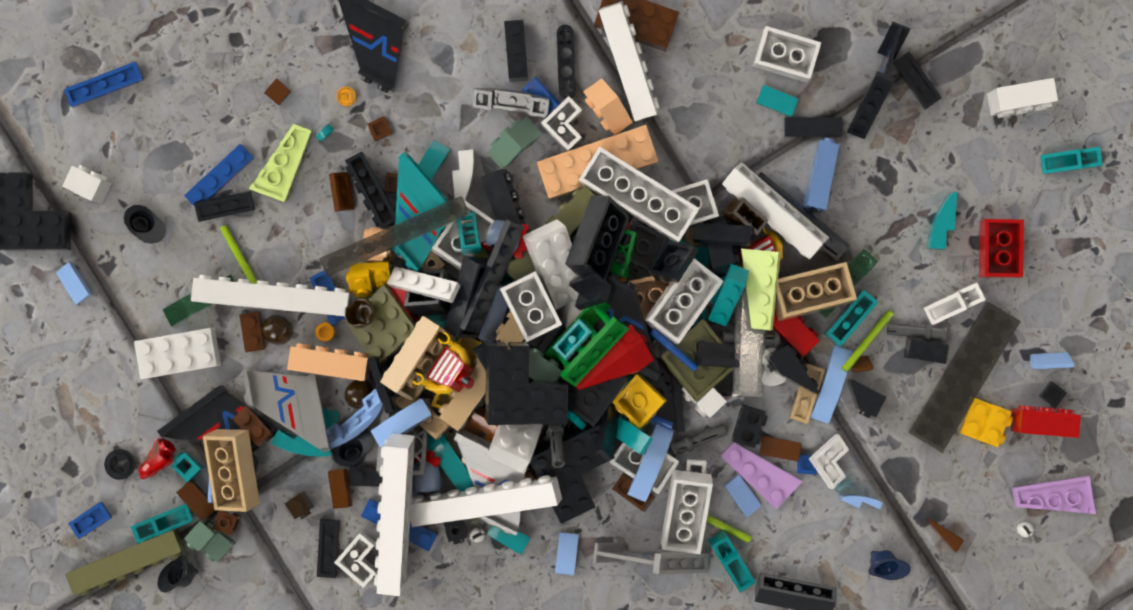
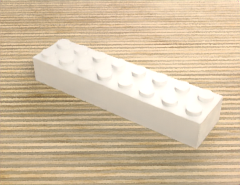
M392 433L389 439H386L385 446L381 448V458H384V462L380 467V477H383V481L379 485V495H382V500L378 504V514H381V518L377 522V532H380V537L376 541V550H379V556H376L375 568H378V574H375L374 586H377L376 594L400 596L407 580L414 435Z

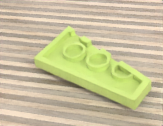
M293 124L249 189L286 203L312 131Z
M741 249L743 267L749 270L746 290L751 328L773 330L781 253Z

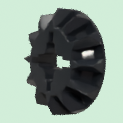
M123 449L111 451L106 456L104 462L106 473L116 480L128 478L134 472L136 465L134 456L129 451ZM118 459L120 461H127L123 465V469L121 467L115 469L113 468L118 464Z

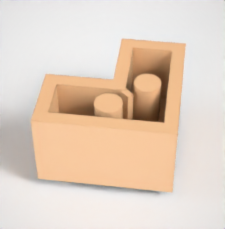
M602 78L583 91L587 98L584 100L598 118L602 119L600 124L606 132L610 130L613 135H616L633 123L619 97Z

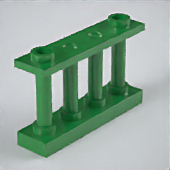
M607 302L584 309L545 351V354L556 362H562L565 369L560 373L561 377L575 387L629 330L625 324L614 316L612 318L608 316L606 311L611 306ZM601 318L605 326L597 333L592 326ZM578 319H582L593 331L590 335L592 340L585 347L581 345L576 350L579 354L572 361L569 359L565 361L553 346Z

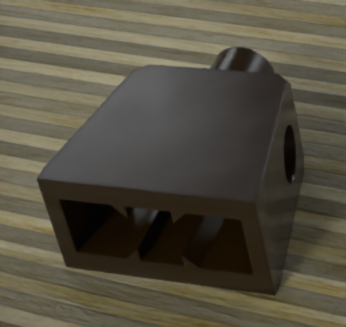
M744 197L733 198L722 212L734 225L753 226L754 235H758L768 222V219Z

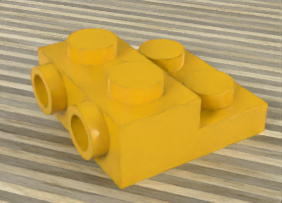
M389 262L350 264L349 271H346L349 293H353L354 297L366 298L372 296L374 290L380 289L383 285H388L387 282L391 276Z
M637 374L615 398L613 403L616 405L615 408L618 412L625 414L632 425L641 429L657 414L656 412L667 400L643 376Z
M972 397L959 433L998 448L999 444L1003 445L1006 439V434L1003 433L1006 426L1009 427L1011 425L1013 416H1010L1011 411Z

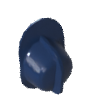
M891 551L871 552L870 568L868 569L870 575L886 580H898L910 573V565L898 560Z

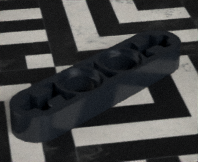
M564 24L557 29L556 36L558 89L560 97L565 100L568 96L565 95V92H562L565 89V82L561 83V80H573V83L569 82V89L573 90V92L569 93L571 99L575 96L576 83L574 32L571 26ZM563 29H567V32L570 33V35H567V43L571 42V45L566 43L559 45V42L563 43V35H560ZM563 48H569L571 55L568 58H563L560 55V51ZM563 67L571 68L572 74L569 77H564L561 74Z

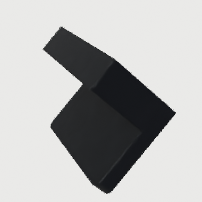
M596 273L569 282V286L579 293L575 303V307L579 310L607 302L612 285Z
M710 342L697 343V365L739 368L740 360L735 359V345Z

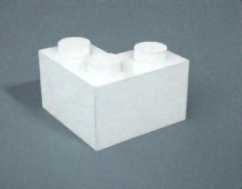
M568 96L541 123V126L566 152L572 150L582 140V137L570 125L582 113V109Z
M79 165L78 168L71 166L62 187L88 200L103 204L112 184L106 181L108 177L94 171L89 173L90 169Z
M681 387L683 391L681 396L688 403L692 401L696 405L694 409L703 417L711 418L727 402L714 388L707 392L699 401H695L686 389Z
M361 531L334 562L363 588L378 572V569L364 558L376 545V542L364 531Z

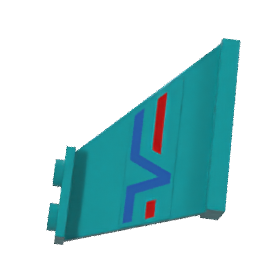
M403 152L397 157L399 164L395 239L390 243L393 245L392 250L406 260L404 262L410 270L414 269L417 272L422 268L450 216L457 209L408 152Z

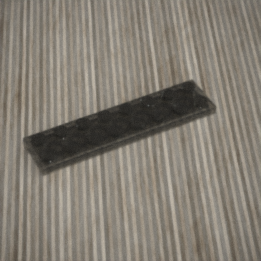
M987 301L908 433L943 453L1021 321Z

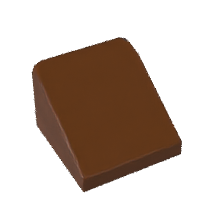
M860 356L851 367V372L858 373L873 370L874 368L869 356Z

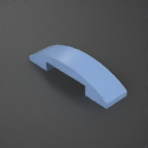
M836 345L833 346L828 361L829 365L810 418L829 424L847 372L843 371L841 367L849 359L853 351Z
M374 389L362 400L364 406L342 425L334 423L327 429L330 449L350 441L374 421L383 405L378 389Z
M657 423L655 424L651 434L653 440L645 451L627 495L646 502L664 461L674 433L673 430Z

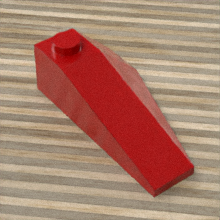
M632 325L628 326L629 330L576 386L578 390L639 372L654 361L643 339Z

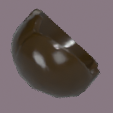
M367 299L353 300V304L345 308L344 318L347 324L352 327L365 328L375 319L376 309L373 303Z
M272 315L264 321L261 332L268 342L274 345H283L291 339L293 328L286 318L280 315Z
M354 380L346 387L344 399L348 406L353 409H361L364 406L362 400L373 391V388L367 381Z

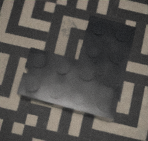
M26 172L0 173V251L71 250V212L33 211V175Z
M486 342V423L488 425L567 424L568 384L564 380L529 381V345L526 342H508V346L505 342Z
M586 422L583 430L575 427L564 433L562 444L565 465L561 468L552 466L550 440L536 446L530 463L537 477L540 478L549 475L550 478L557 477L562 500L557 506L552 507L561 524L596 508L581 474L608 462L596 451L600 429L599 423L593 427Z

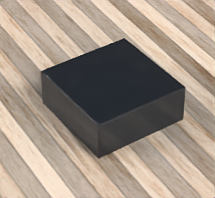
M1050 381L1039 397L1053 408H1056L1067 392L1053 381Z

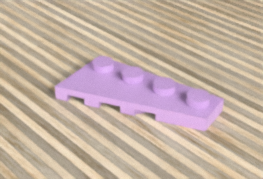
M734 442L720 455L775 509L803 482Z
M1090 476L1012 487L1015 507L1096 514Z

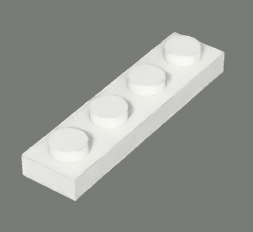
M394 267L387 282L390 287L453 303L460 288L457 282L399 267Z

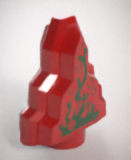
M158 438L154 442L146 460L138 469L140 479L145 480L155 476L159 470H163L173 462L172 454L176 450L174 444L165 438Z

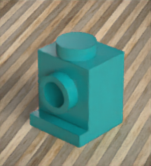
M188 451L177 454L173 459L174 463L171 465L186 482L193 480L205 468ZM186 461L191 464L190 468L185 467Z

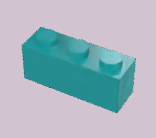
M733 264L730 265L723 280L724 282L721 284L712 304L708 320L723 326L727 325L746 285L749 270Z
M860 290L856 294L857 300L849 303L823 333L835 345L842 346L878 304V301L865 290Z

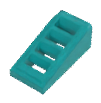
M475 211L456 214L462 255L480 253L481 243ZM472 220L471 223L461 224V221ZM466 228H473V229H474V230L462 231V229H466ZM467 236H475V238L464 239Z

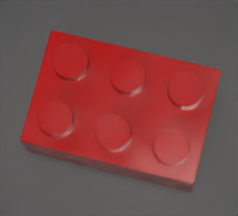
M1024 219L980 220L979 278H1023Z
M1019 405V409L1012 408L1013 420L1010 431L1079 438L1081 415L1075 414V410L1057 408V412H1055V408L1038 407V410H1036V407Z

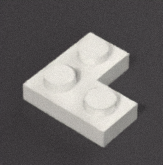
M837 434L809 458L830 489H834L846 477L836 462L849 449L840 435Z

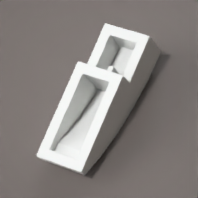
M474 150L458 151L460 170L452 171L457 211L466 201L471 189L475 165Z
M977 281L924 307V310L931 324L934 325L985 301L986 296Z

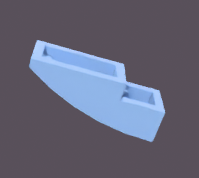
M421 398L371 430V433L379 447L382 448V446H385L386 439L388 440L392 433L406 434L413 430L414 427L430 419L432 414Z

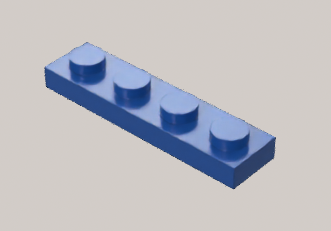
M132 62L65 88L64 91L70 107L74 108L144 81L138 63Z
M239 144L184 196L193 206L194 202L211 199L245 168L254 157L242 144Z
M369 499L361 517L377 525L378 520L381 518V514H378L379 503ZM410 521L409 542L429 552L438 533L424 526L412 527Z

